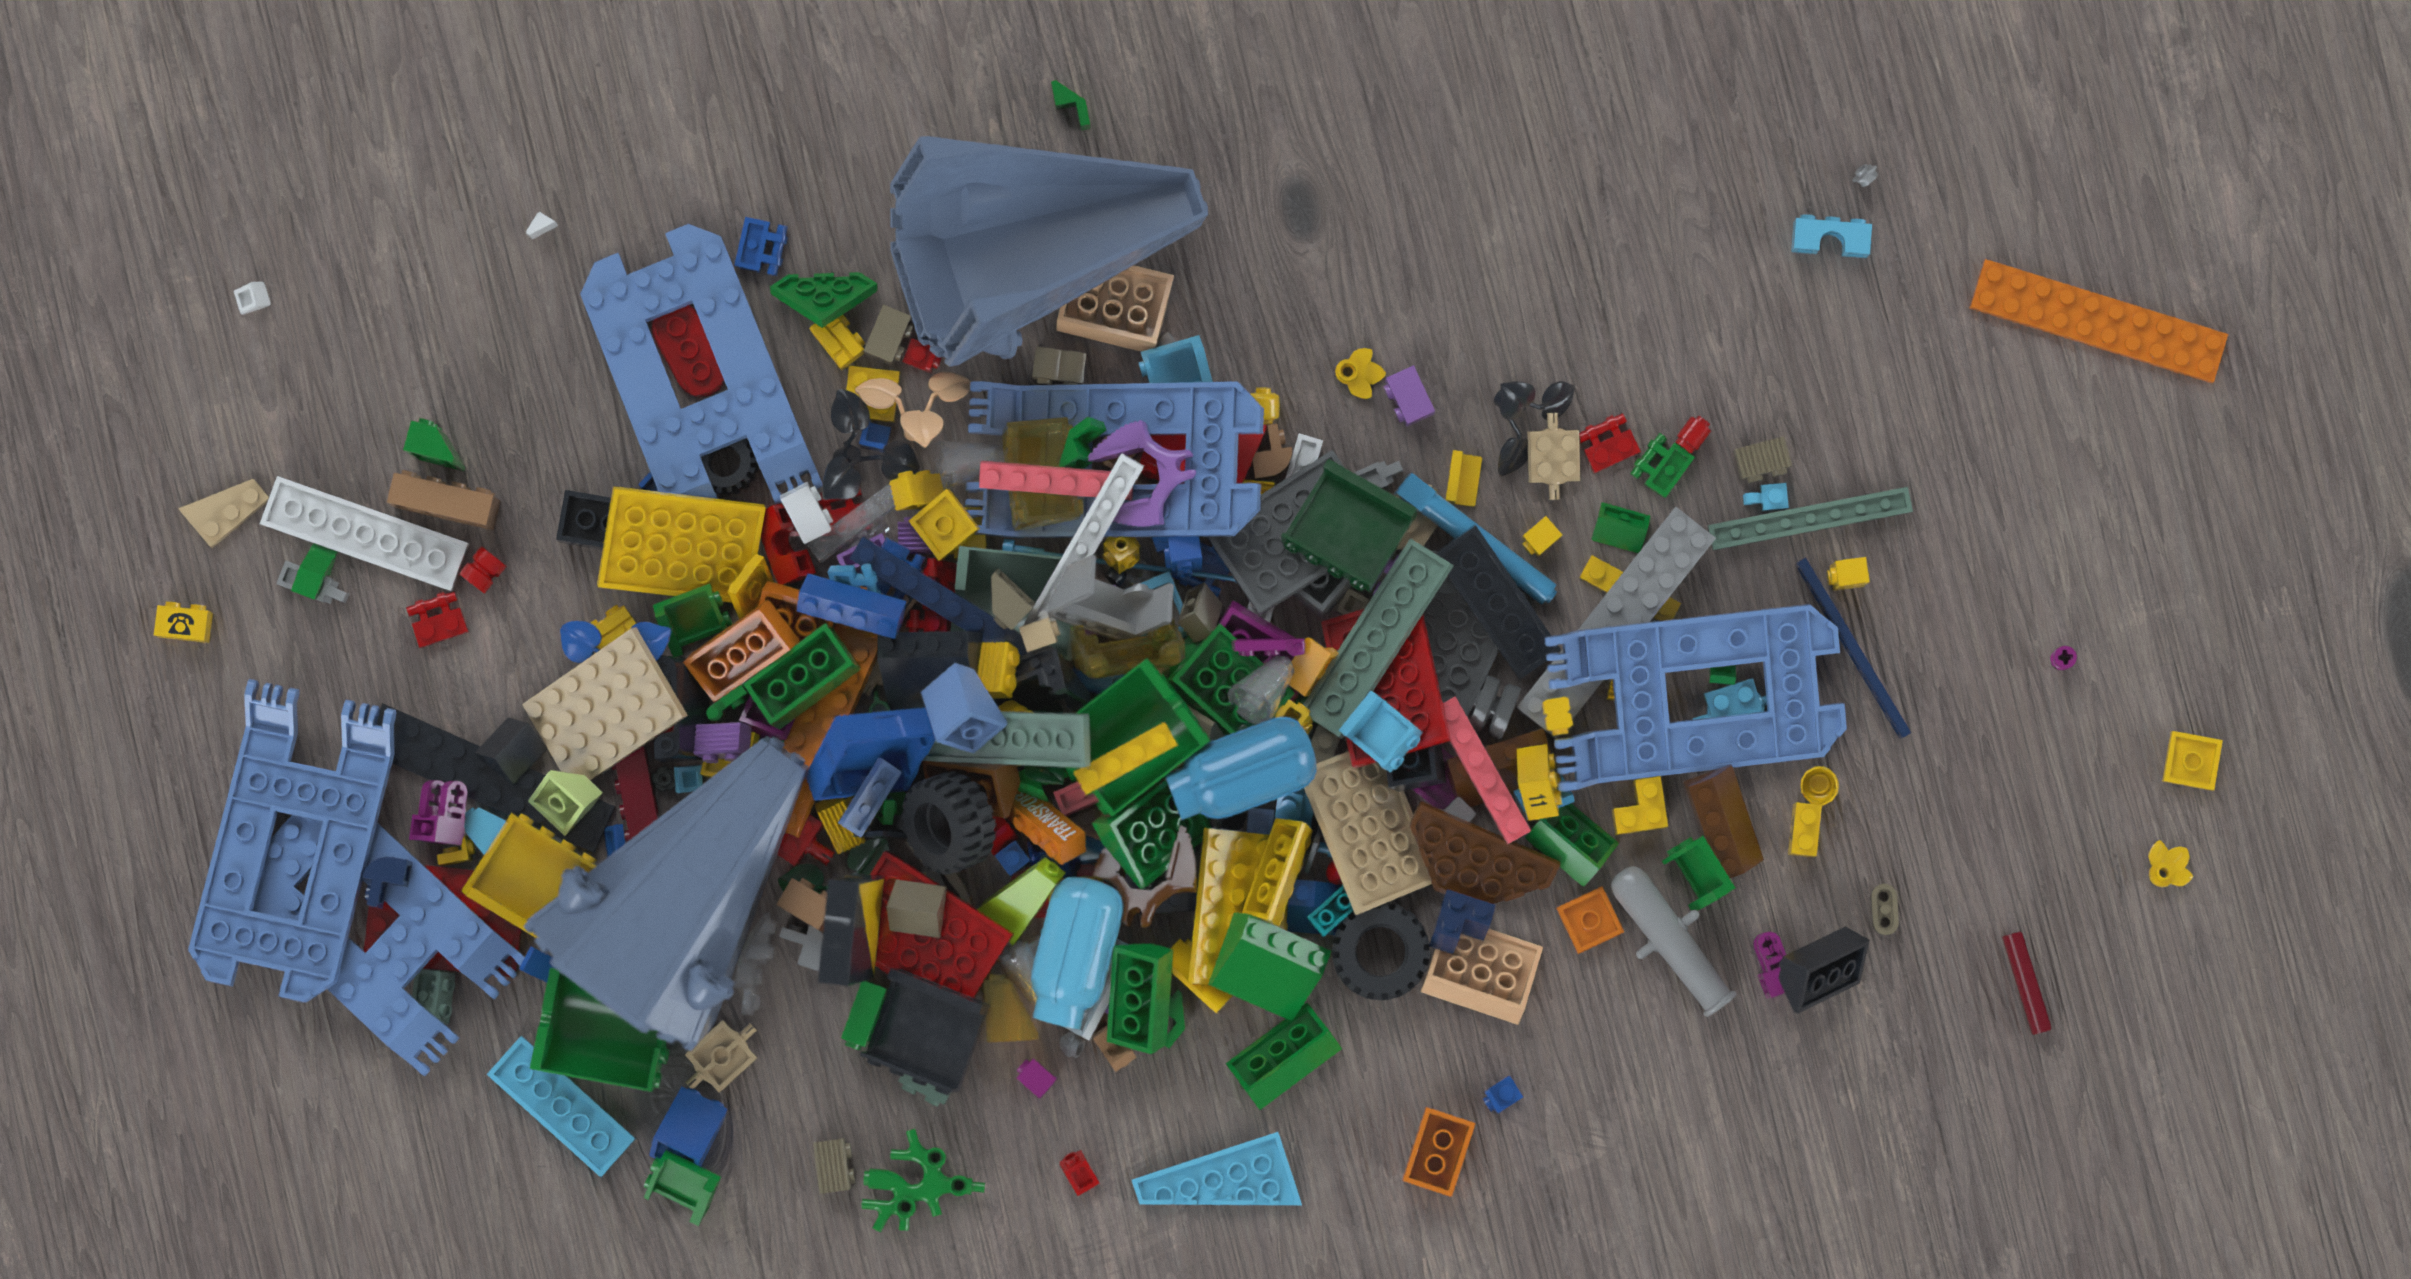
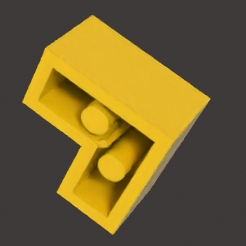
M1661 776L1634 780L1636 806L1611 810L1615 835L1667 828L1668 821Z

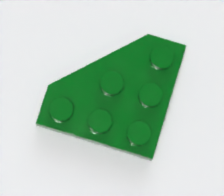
M850 272L849 276L835 277L834 273H816L812 278H799V274H788L770 286V294L822 328L878 291L877 283L860 272Z

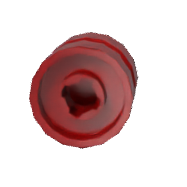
M480 546L472 556L474 562L467 563L459 574L482 593L486 594L494 584L492 578L499 577L507 566Z

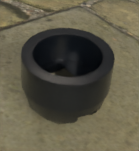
M1110 567L1104 574V577L1112 585L1120 587L1126 579V571L1118 574L1113 567Z

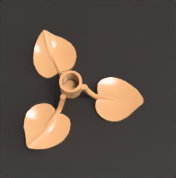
M940 372L933 375L929 380L928 386L934 392L931 394L923 412L920 410L905 412L902 401L898 398L902 393V389L897 383L889 379L876 378L865 381L856 387L855 393L867 405L877 409L889 408L896 402L901 414L900 424L904 429V437L909 441H916L926 448L943 428V419L938 414L930 411L934 399L939 396L945 402L957 401L968 394L971 381L951 372Z

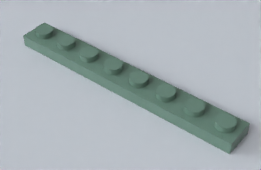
M1908 487L1711 524L1707 528L1708 532L1716 538L1711 544L1712 551L1912 513L1913 509Z

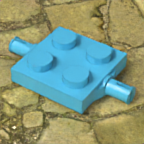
M1753 678L1737 682L1735 685H1728L1703 693L1707 704V714L1693 718V720L1763 712L1765 710L1764 706H1767L1766 695L1761 696L1757 692Z

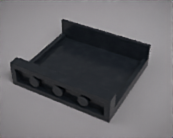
M890 968L887 977L891 979L888 992L867 1051L860 1052V1056L867 1058L866 1062L873 1066L881 1067V1065L889 1067V1072L895 1075H909L913 1077L912 1081L923 1086H926L927 1083L935 1086V1091L941 1094L949 1095L953 1092H959L990 1004L904 969Z

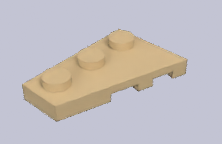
M251 479L181 507L179 510L207 544L213 548L268 502L269 496L256 480Z

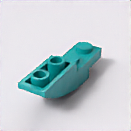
M1344 885L1307 917L1323 937L1354 911Z

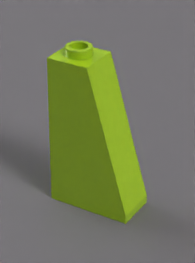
M1043 858L985 899L977 910L1014 933L1009 942L1014 945L1031 924L1065 875V872L1057 864L1049 861L1047 858Z

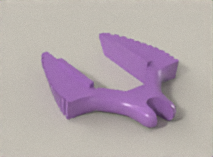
M1142 420L1134 421V423L1131 422L1129 425L1125 424L1124 427L1121 426L1119 430H1115V433H1111V436H1108L1107 439L1102 440V443L1097 444V448L1094 447V452L1088 456L1089 462H1102L1118 458L1121 453L1130 455L1145 451L1156 458L1160 482L1154 489L1152 497L1123 503L1112 521H1116L1119 524L1122 523L1123 525L1127 524L1128 526L1148 527L1164 525V503L1171 491L1178 484L1190 480L1196 475V470L1181 471L1180 469L1181 462L1193 457V453L1188 449L1171 451L1163 448L1152 440L1147 423Z

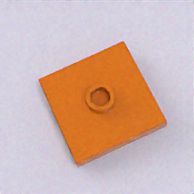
M1603 886L1556 908L1577 954L1624 933Z

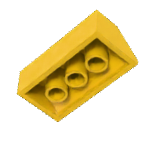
M1275 818L1242 913L1251 914L1279 927L1280 922L1285 917V908L1288 900L1293 894L1295 880L1302 869L1305 852L1311 844L1313 830L1306 823Z

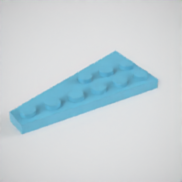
M1278 1132L1132 1179L1139 1204L1302 1205Z

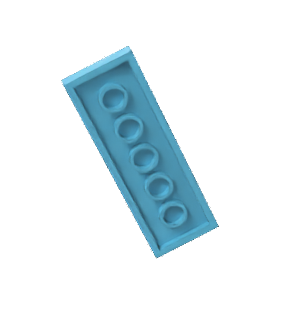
M520 1036L487 1075L597 1175L602 1177L636 1138L569 1077L531 1070L530 1064L534 1046L523 1036Z

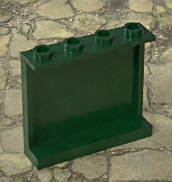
M1328 459L1323 466L1322 475L1286 533L1283 532L1281 534V541L1284 543L1283 547L1295 554L1298 551L1305 555V559L1315 566L1321 564L1328 568L1327 571L1334 577L1339 579L1344 577L1350 581V585L1359 591L1365 589L1370 592L1415 520L1417 508Z

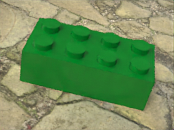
M825 623L743 685L770 725L780 730L860 671L861 668L836 631Z

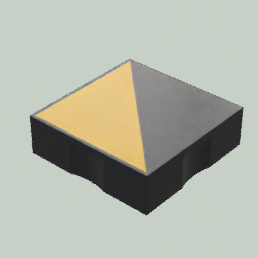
M851 873L844 877L828 879L818 983L848 987L874 978L885 876Z

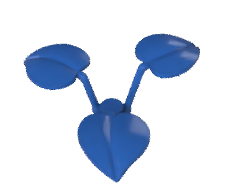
M570 621L562 625L560 629L562 649L571 661L582 663L591 657L593 652L597 653L600 650L596 647L600 644L602 635L593 624L585 621ZM651 622L636 623L631 628L636 627L654 659L657 661L669 643L671 628Z

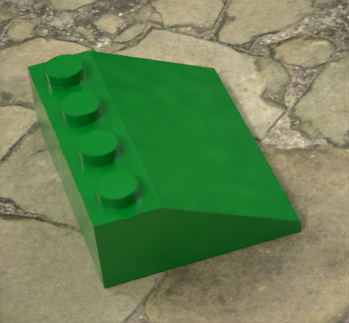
M1219 624L1167 680L1188 706L1215 722L1223 734L1227 736L1273 719L1278 709L1285 705L1295 693L1255 655L1239 656V651H1233L1232 641L1236 638Z
M1165 776L1111 817L1109 813L1107 815L1102 814L1092 822L1102 844L1140 889H1144L1169 868L1174 842L1177 840L1180 826H1184L1187 829L1189 838H1191L1192 849L1203 841L1204 828L1212 829L1207 817L1201 813L1181 820Z
M1234 912L1208 985L1289 1021H1293L1323 976L1331 951L1251 914Z

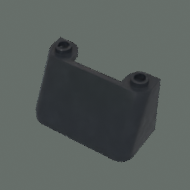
M1044 646L1020 656L1019 664L1015 668L1016 688L1012 692L1013 697L992 698L997 707L1006 701L1014 700L1026 707L1028 711L1036 710L1065 698L1067 706L1073 711H1079L1091 702L1090 693L1062 654L1052 646Z
M662 655L656 661L688 715L674 725V732L662 733L656 738L654 754L655 759L661 763L703 760V758L694 755L693 752L695 750L694 741L696 740L695 726L711 724L710 719L707 717V709L710 707L709 696L683 663L687 659L686 657Z

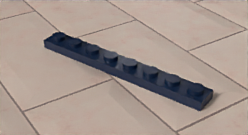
M862 537L849 558L860 566L867 563L871 564L872 570L876 572L878 577L962 629L983 633V642H1008L1018 649L1019 656L1029 653L1026 650L1020 632L1015 629L1010 630L1008 627L1003 629L995 622L994 616L866 537Z

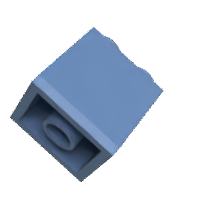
M954 663L921 692L936 742L974 754L1008 725L1001 711L972 668Z

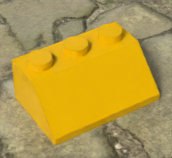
M1179 939L1171 948L1173 949L1172 974L1217 1014L1232 995L1208 984L1188 982L1192 942L1189 939L1185 942Z

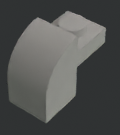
M789 924L788 929L782 927L779 937L803 944L797 964L819 971L823 932L811 925L807 935L803 934L804 928Z

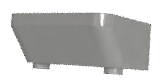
M1091 555L1066 567L1048 603V616L1114 640L1128 641L1171 623L1174 584L1168 583L1155 590L1148 588L1145 584H1134L1133 587L1124 590L1095 579L1096 556Z

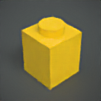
M1545 516L1522 536L1524 541L1522 546L1531 556L1535 553L1539 557L1558 541L1562 534Z

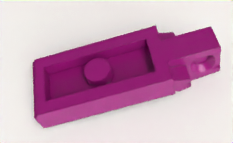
M1303 638L1233 639L1232 650L1239 651V656H1253L1254 651H1264V655H1280V650H1286L1291 656L1305 654V642Z

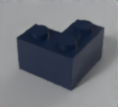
M1447 889L1439 909L1429 947L1453 954L1461 934L1484 941L1496 905Z

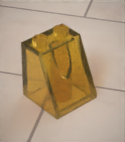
M1005 974L989 975L990 980H984L985 1003L990 1004L986 1016L987 1042L1041 1040L1040 1033L1013 981L1006 979Z

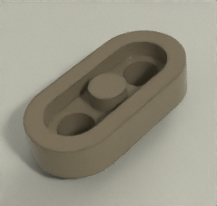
M1880 884L1873 888L1870 895L1872 926L1878 934L1890 935L1897 930L1899 925L1897 892L1889 884ZM1881 892H1885L1888 896L1885 902L1879 899ZM1882 918L1889 920L1887 927L1881 926L1880 921Z

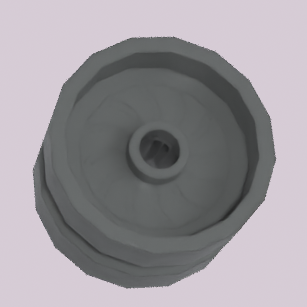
M1487 675L1481 690L1479 689L1473 703L1472 715L1469 721L1474 730L1481 731L1487 719H1492L1488 728V734L1501 740L1521 688L1509 683L1504 687L1501 697H1499L1497 693L1500 687V680Z

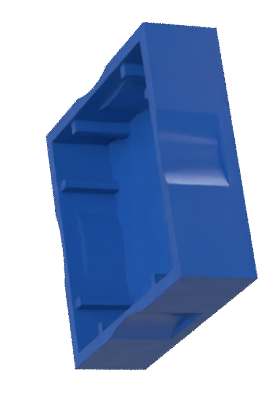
M926 708L836 716L806 773V779L814 801L855 796L878 758L885 760L902 772L889 793L908 791L919 771L922 760L929 753L936 740Z

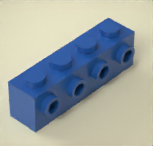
M807 574L799 591L796 611L895 639L904 619L906 601Z

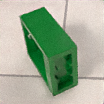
M867 981L861 982L841 1039L846 1040L845 1046L860 1051L862 1047L868 1048L888 989Z

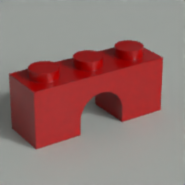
M783 503L772 505L765 509L761 540L777 584L789 585L805 579L807 574L813 575L816 572L808 550L795 552L789 545V531L795 526Z

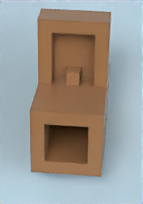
M1278 424L1267 425L1271 450L1257 452L1253 458L1252 464L1255 481L1278 477L1285 472L1290 464L1292 447L1281 448V445L1286 444L1284 430H1278Z
M1103 1013L1091 1037L1116 1072L1122 1067L1127 1066L1137 1057L1130 1048L1106 1042L1108 1014Z

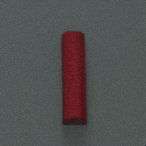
M2018 931L2002 936L2032 1035L2050 1031L2052 1027L2023 933Z

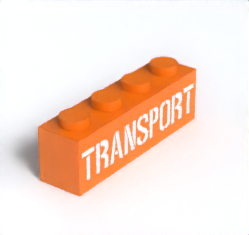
M1017 790L1009 816L1006 819L1018 831H1022L1035 845L1040 846L1049 857L1054 858L1061 865L1086 852L1085 832L1051 803Z

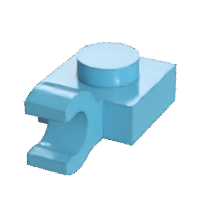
M1786 483L1760 485V493H1745L1743 495V504H1761L1762 511L1788 509Z

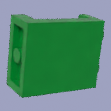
M710 583L653 605L658 625L671 628L668 647L672 656L678 657L683 655L682 646L724 631L732 625L728 611L723 612L720 607L724 604L719 591L714 592Z
M1691 836L1668 850L1667 854L1669 856L1662 860L1663 865L1675 860L1697 895L1698 899L1688 904L1691 911H1699L1735 889L1734 884L1704 836L1695 841Z
M665 1150L662 1157H656L651 1165L650 1171L653 1174L650 1173L643 1187L647 1189L644 1198L649 1200L653 1192H656L693 1210L689 1222L699 1226L710 1207L721 1176Z

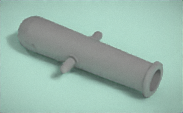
M1627 867L1613 878L1611 888L1615 898L1648 938V943L1636 952V956L1639 959H1643L1653 951L1659 952L1704 1008L1703 1015L1705 1017H1709L1729 1003L1737 995L1736 992L1728 989L1687 931V926L1699 918V912L1692 910L1682 918L1677 917L1649 876L1638 867Z

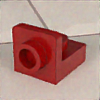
M911 338L902 362L931 374L933 368L938 369L942 357L938 358L930 351V345H922L918 340Z
M1081 1150L1067 1154L1059 1162L1077 1196L1100 1184Z

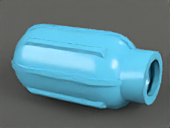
M1068 877L1060 881L1055 887L1050 899L1032 968L1031 982L1033 990L1038 996L1032 1017L1055 1025L1080 1029L1085 1010L1092 1007L1099 1000L1106 982L1124 908L1122 897L1113 887L1101 881L1082 877Z

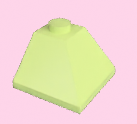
M550 770L528 802L565 836L588 813L603 792L585 775Z

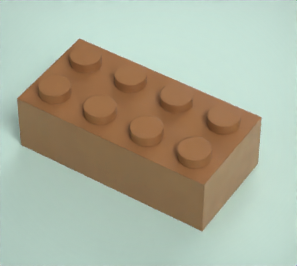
M402 470L401 474H393L387 503L397 509L493 531L501 501L495 497V493L488 489L476 487V491H472L469 487H466L467 485L453 481L450 486L446 485V482L442 481V479L427 476L426 480H424L417 473Z

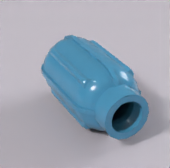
M1278 717L1205 744L1185 760L1183 767L1172 770L1165 777L1181 820L1199 813L1209 818L1220 819L1230 817L1303 789L1312 782L1317 768L1311 741L1300 723L1289 717Z

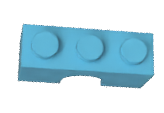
M1800 215V218H1796L1793 222L1791 252L1817 254L1821 238L1832 235L1837 237L1842 244V256L1867 258L1870 255L1872 224H1866L1864 219H1851V222H1841L1839 217H1826L1825 220H1816L1814 215Z

